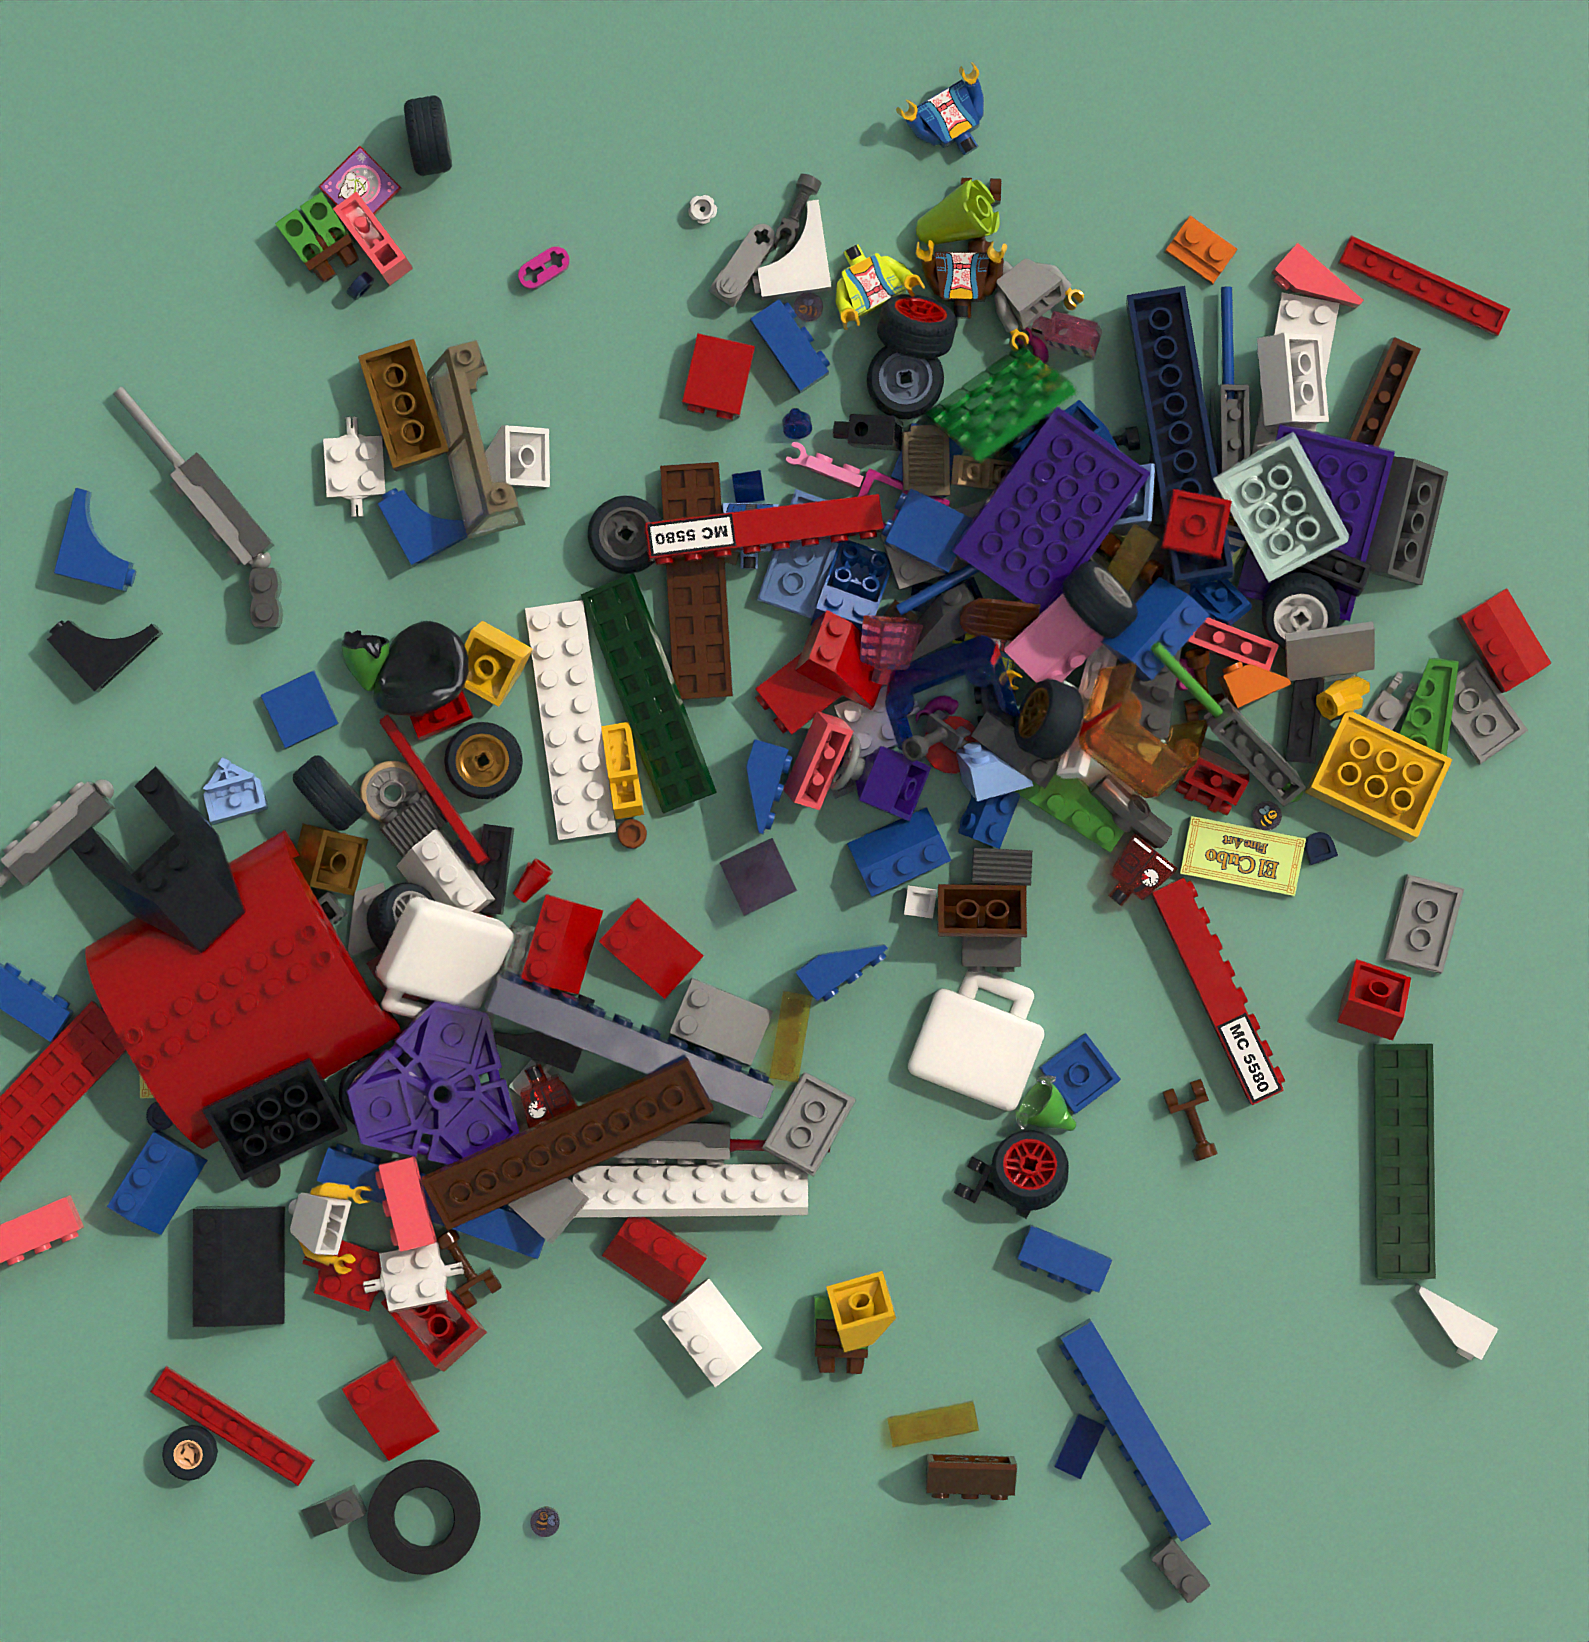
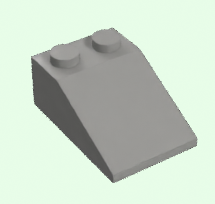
M692 978L669 1033L751 1065L774 1011Z

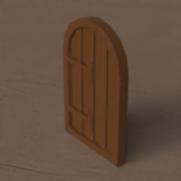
M989 598L970 601L961 610L960 625L965 632L973 636L1013 641L1038 617L1040 604Z

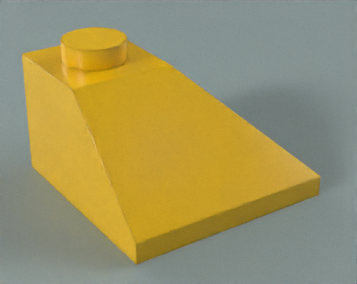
M883 1271L826 1286L844 1352L873 1345L896 1319Z

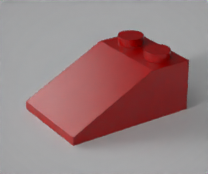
M826 610L813 622L795 671L872 710L891 659L886 655V662H880L875 657L867 661H861L864 652L861 642L862 632L853 623ZM874 669H882L880 681L871 680Z
M639 897L599 940L607 950L664 999L668 997L704 956Z
M447 1286V1302L390 1313L430 1362L443 1372L487 1333ZM385 1298L380 1303L388 1311L387 1299Z
M396 1355L347 1383L342 1388L355 1413L388 1461L440 1432Z

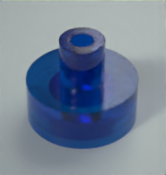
M798 408L791 409L789 414L782 420L783 432L790 439H802L812 432L810 415Z

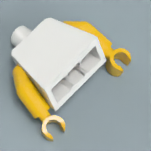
M327 1182L313 1187L310 1193H300L298 1199H294L290 1203L288 1210L293 1215L290 1232L298 1239L306 1257L328 1266L330 1263L333 1264L334 1269L339 1274H346L352 1271V1269L344 1266L343 1260L347 1263H353L356 1261L353 1255L335 1256L339 1252L351 1206V1201L348 1200V1197L353 1198L358 1204L369 1203L371 1200H363L360 1193L362 1190L372 1191L371 1187L358 1186L355 1189H350V1185Z

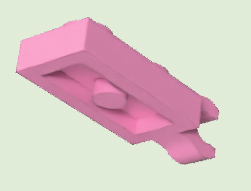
M792 442L791 447L798 449L800 456L797 459L787 456L786 461L789 464L805 467V469L858 490L860 489L864 476L859 475L860 469L848 464H844L843 468L832 464V458L817 453L815 457L807 455L802 444Z

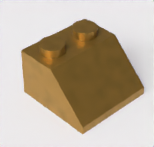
M302 824L296 848L300 856L295 858L294 861L310 887L354 896L368 839Z

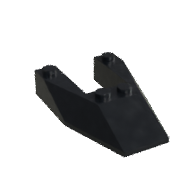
M155 766L134 787L174 833L173 836L135 871L111 842L93 827H90L70 847L85 866L130 914L203 953L245 913V909L219 834L175 782Z

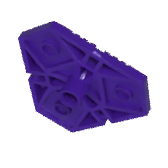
M433 1000L394 1040L396 1044L389 1051L385 1049L346 1089L359 1142L364 1145L414 1157L418 1153L426 1155L427 1160L449 1165L520 1133L506 1080L501 1078L498 1069L502 1068L489 1016L488 1013ZM405 1051L410 1058L402 1065L397 1058ZM487 1073L489 1081L481 1083L479 1075ZM439 1086H445L447 1088L446 1097L441 1101H436L433 1097L434 1090ZM422 1133L430 1134L428 1144L420 1142Z

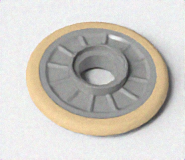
M386 761L374 766L365 775L360 788V797L366 804L367 813L374 819L382 822L380 818L392 808L397 811L405 805L404 799L416 790L420 793L425 788L408 764L399 761ZM389 785H396L401 790L400 796L395 800H389L384 795L385 788Z

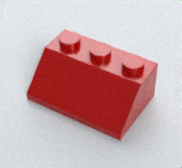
M1507 588L1456 618L1501 693L1516 687L1551 664V661Z
M546 894L523 969L522 979L530 982L535 981L550 988L579 995L604 910Z
M627 1217L602 1254L603 1257L673 1304L678 1301L707 1259L705 1253L651 1217Z

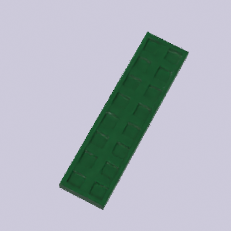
M635 574L626 575L580 594L662 812H669L717 793Z
M1373 1044L1375 1278L1436 1279L1433 1044Z

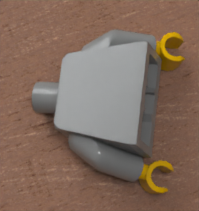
M1024 259L1014 267L1007 261H1004L1003 276L996 281L997 293L995 295L997 315L1005 331L1010 332L1012 336L1009 345L1013 351L1019 350L1015 343V338H1021L1025 346L1029 342L1028 336L1023 332H1019V326L1022 329L1026 328L1063 299L1064 306L1072 311L1077 306L1071 300V297L1076 298L1079 303L1084 300L1083 292L1078 289L1072 290L1070 288L1071 283L1058 267L1050 264L1035 263L1030 259Z

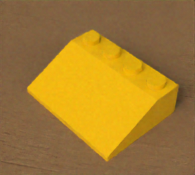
M1348 711L1343 714L1305 793L1411 843L1418 838L1453 759L1357 713Z

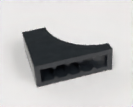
M61 620L49 631L52 635L47 641L91 689L99 693L154 643L163 632L151 623L148 627L134 635L118 639H106L85 632L71 620L66 622Z
M579 994L576 999L579 1001L578 1004L584 1007L587 1006V1003L594 1004L595 1002L594 999ZM539 1031L527 1034L494 1032L496 1045L572 1074L575 1072L583 1051L580 1047Z

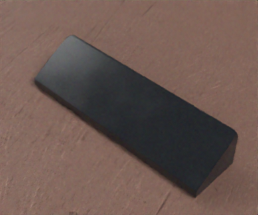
M1331 550L1292 571L1315 574L1327 581L1333 588L1359 597L1364 590L1372 565Z

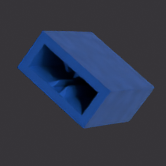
M910 488L907 494L902 492L894 507L899 510L894 521L888 519L881 535L886 537L883 544L944 574L949 573L957 556L951 549L973 518Z

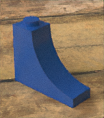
M75 488L54 573L127 592L128 586L132 587L135 581L136 570L133 569L134 564L117 557L103 545L91 521V492Z
M397 488L381 496L383 501L379 502L378 505L413 567L468 538L463 519L449 520L430 515L416 506L405 490L398 492Z

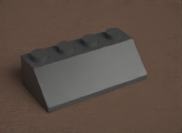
M1394 456L1366 563L1372 565L1370 573L1417 585L1423 584L1448 471L1413 458Z

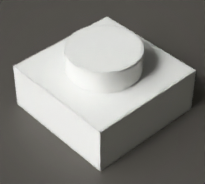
M908 885L904 914L933 919L937 890Z

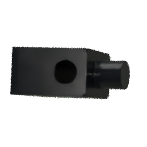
M850 414L849 422L834 421L833 438L848 439V444L852 447L901 451L903 421L896 416ZM868 427L867 434L861 436L862 429Z

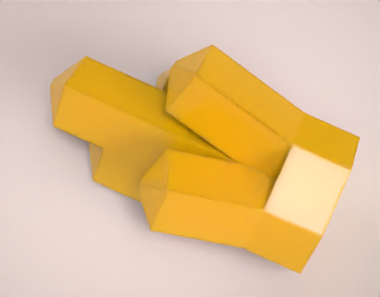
M1356 675L1344 681L1337 679L1328 689L1316 696V705L1323 717L1332 720L1343 715L1345 712H1353L1356 709L1362 708L1363 698L1361 696L1370 692V682Z

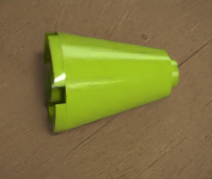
M971 179L964 182L918 219L916 227L917 237L927 245L929 240L933 241L934 245L990 236L997 232L1000 226V216L998 211L993 212L991 204L995 200L992 194L980 180L972 181Z

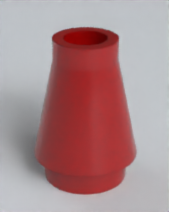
M537 858L532 863L528 862L512 893L519 900L527 903L534 894L551 881L552 869Z

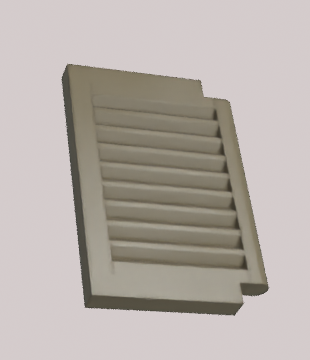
M936 425L910 426L911 432H902L903 491H909L912 488L926 496H950L949 436Z

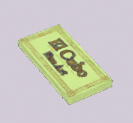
M1190 816L1179 873L1295 896L1306 839Z

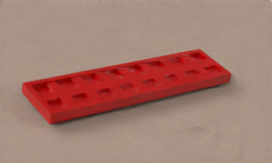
M94 1000L82 1010L0 1096V1182L126 1052L105 1011Z

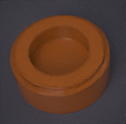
M629 819L619 826L617 835L623 846L637 848L645 842L647 830L642 822Z

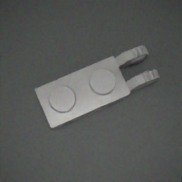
M1397 672L1385 691H1381L1365 718L1393 730L1408 707L1406 704L1417 690L1418 684L1414 682L1409 684L1402 698L1398 700L1391 695L1403 678V675Z

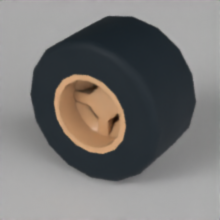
M188 1425L179 1428L169 1436L164 1444L162 1457L165 1467L170 1474L178 1479L190 1481L201 1478L210 1471L216 1462L218 1454L216 1440L209 1431L200 1426Z

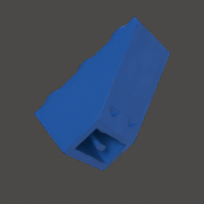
M851 540L839 543L810 625L812 626L813 622L828 610L853 623L862 632L864 615L876 616L892 570L886 553Z
M755 739L746 769L758 831L764 834L765 829L771 830L776 814L770 812L773 801H780L784 785L779 784L781 774H788L793 757L787 755L789 749Z
M885 944L818 954L799 968L796 974L816 1001L822 998L826 1002L839 992L837 986L845 980L848 984H851L863 975L860 969L868 963L874 967L887 956L884 952L888 948Z

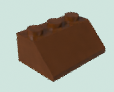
M938 884V936L1027 937L1026 885Z
M927 1454L926 1493H932L933 1498L945 1499L949 1498V1494H961L962 1499H979V1495H990L992 1500H1008V1495L1015 1496L1017 1462L1014 1456Z

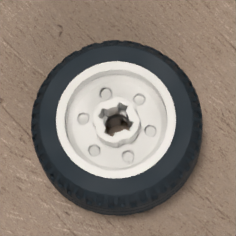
M1295 572L1294 574L1285 575L1276 580L1264 596L1262 604L1263 627L1268 637L1274 643L1279 644L1282 649H1285V634L1337 627L1339 625L1340 607L1337 594L1327 581L1315 574Z

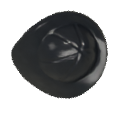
M421 621L401 631L393 639L389 647L388 657L378 674L373 694L375 705L380 710L389 714L421 717L454 700L463 690L469 672L467 651L460 637L447 626L433 621Z

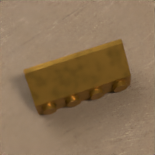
M415 339L359 355L360 365L393 469L395 471L402 470L449 452Z

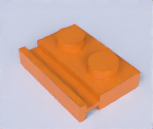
M1190 215L1165 252L1213 285L1237 251V248Z

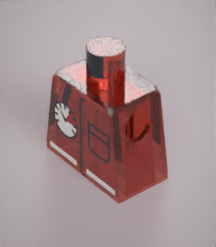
M1134 833L1129 837L1109 873L1118 884L1108 896L1121 907L1131 894L1140 900H1144L1173 875L1178 868Z
M540 1063L524 1070L530 1085L521 1089L520 1094L529 1128L580 1106L559 1074L547 1078Z

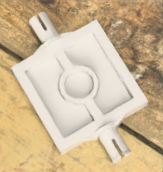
M346 417L347 435L339 438L323 439L327 498L342 497L350 500L351 517H356V505L358 506V517H363L362 499L385 494L382 436L358 434V417H352L353 428H351V417Z
M888 685L880 689L872 710L851 699L834 705L838 718L843 719L854 731L852 735L859 739V757L865 758L880 746L889 749L903 744L909 738L904 727V718L920 711L919 707H917V701L900 707L893 699L886 708L885 700L889 688Z
M435 1242L402 1252L395 1250L380 1253L382 1268L380 1279L364 1281L363 1283L365 1293L383 1290L387 1299L388 1311L391 1313L447 1302V1277L464 1274V1270L462 1269V1262L445 1265L440 1256L439 1244Z

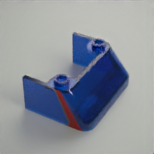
M983 635L977 636L892 670L887 681L885 707L898 749L902 750L903 742L913 736L907 716L914 709L915 701L913 695L966 675L968 681L974 686L984 687L993 684L1001 710L1014 717L1020 715L999 647L993 639Z

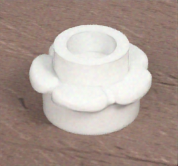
M708 195L695 196L690 201L688 213L692 220H697L700 224H706L710 222L711 218L716 216L717 206L714 205V200ZM701 207H705L704 212L700 211Z

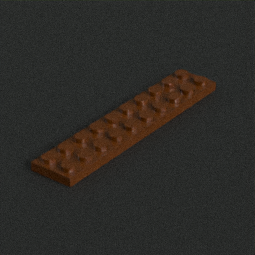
M687 1057L422 1176L421 1182L446 1229L450 1230L713 1112V1105Z

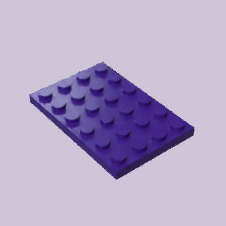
M1056 407L1050 416L1042 422L951 550L1025 603L1040 604L1039 613L1042 614L1063 594V581L1077 567L1091 558L1151 473L1060 407Z
M1279 424L1275 441L1292 432L1295 433L1349 534L1348 542L1333 550L1366 563L1395 451ZM1248 544L1237 589L1245 597L1263 601L1267 590L1276 580L1295 572L1290 571L1269 582L1256 557L1250 554L1251 548ZM1333 588L1339 600L1340 619L1350 621L1356 596Z

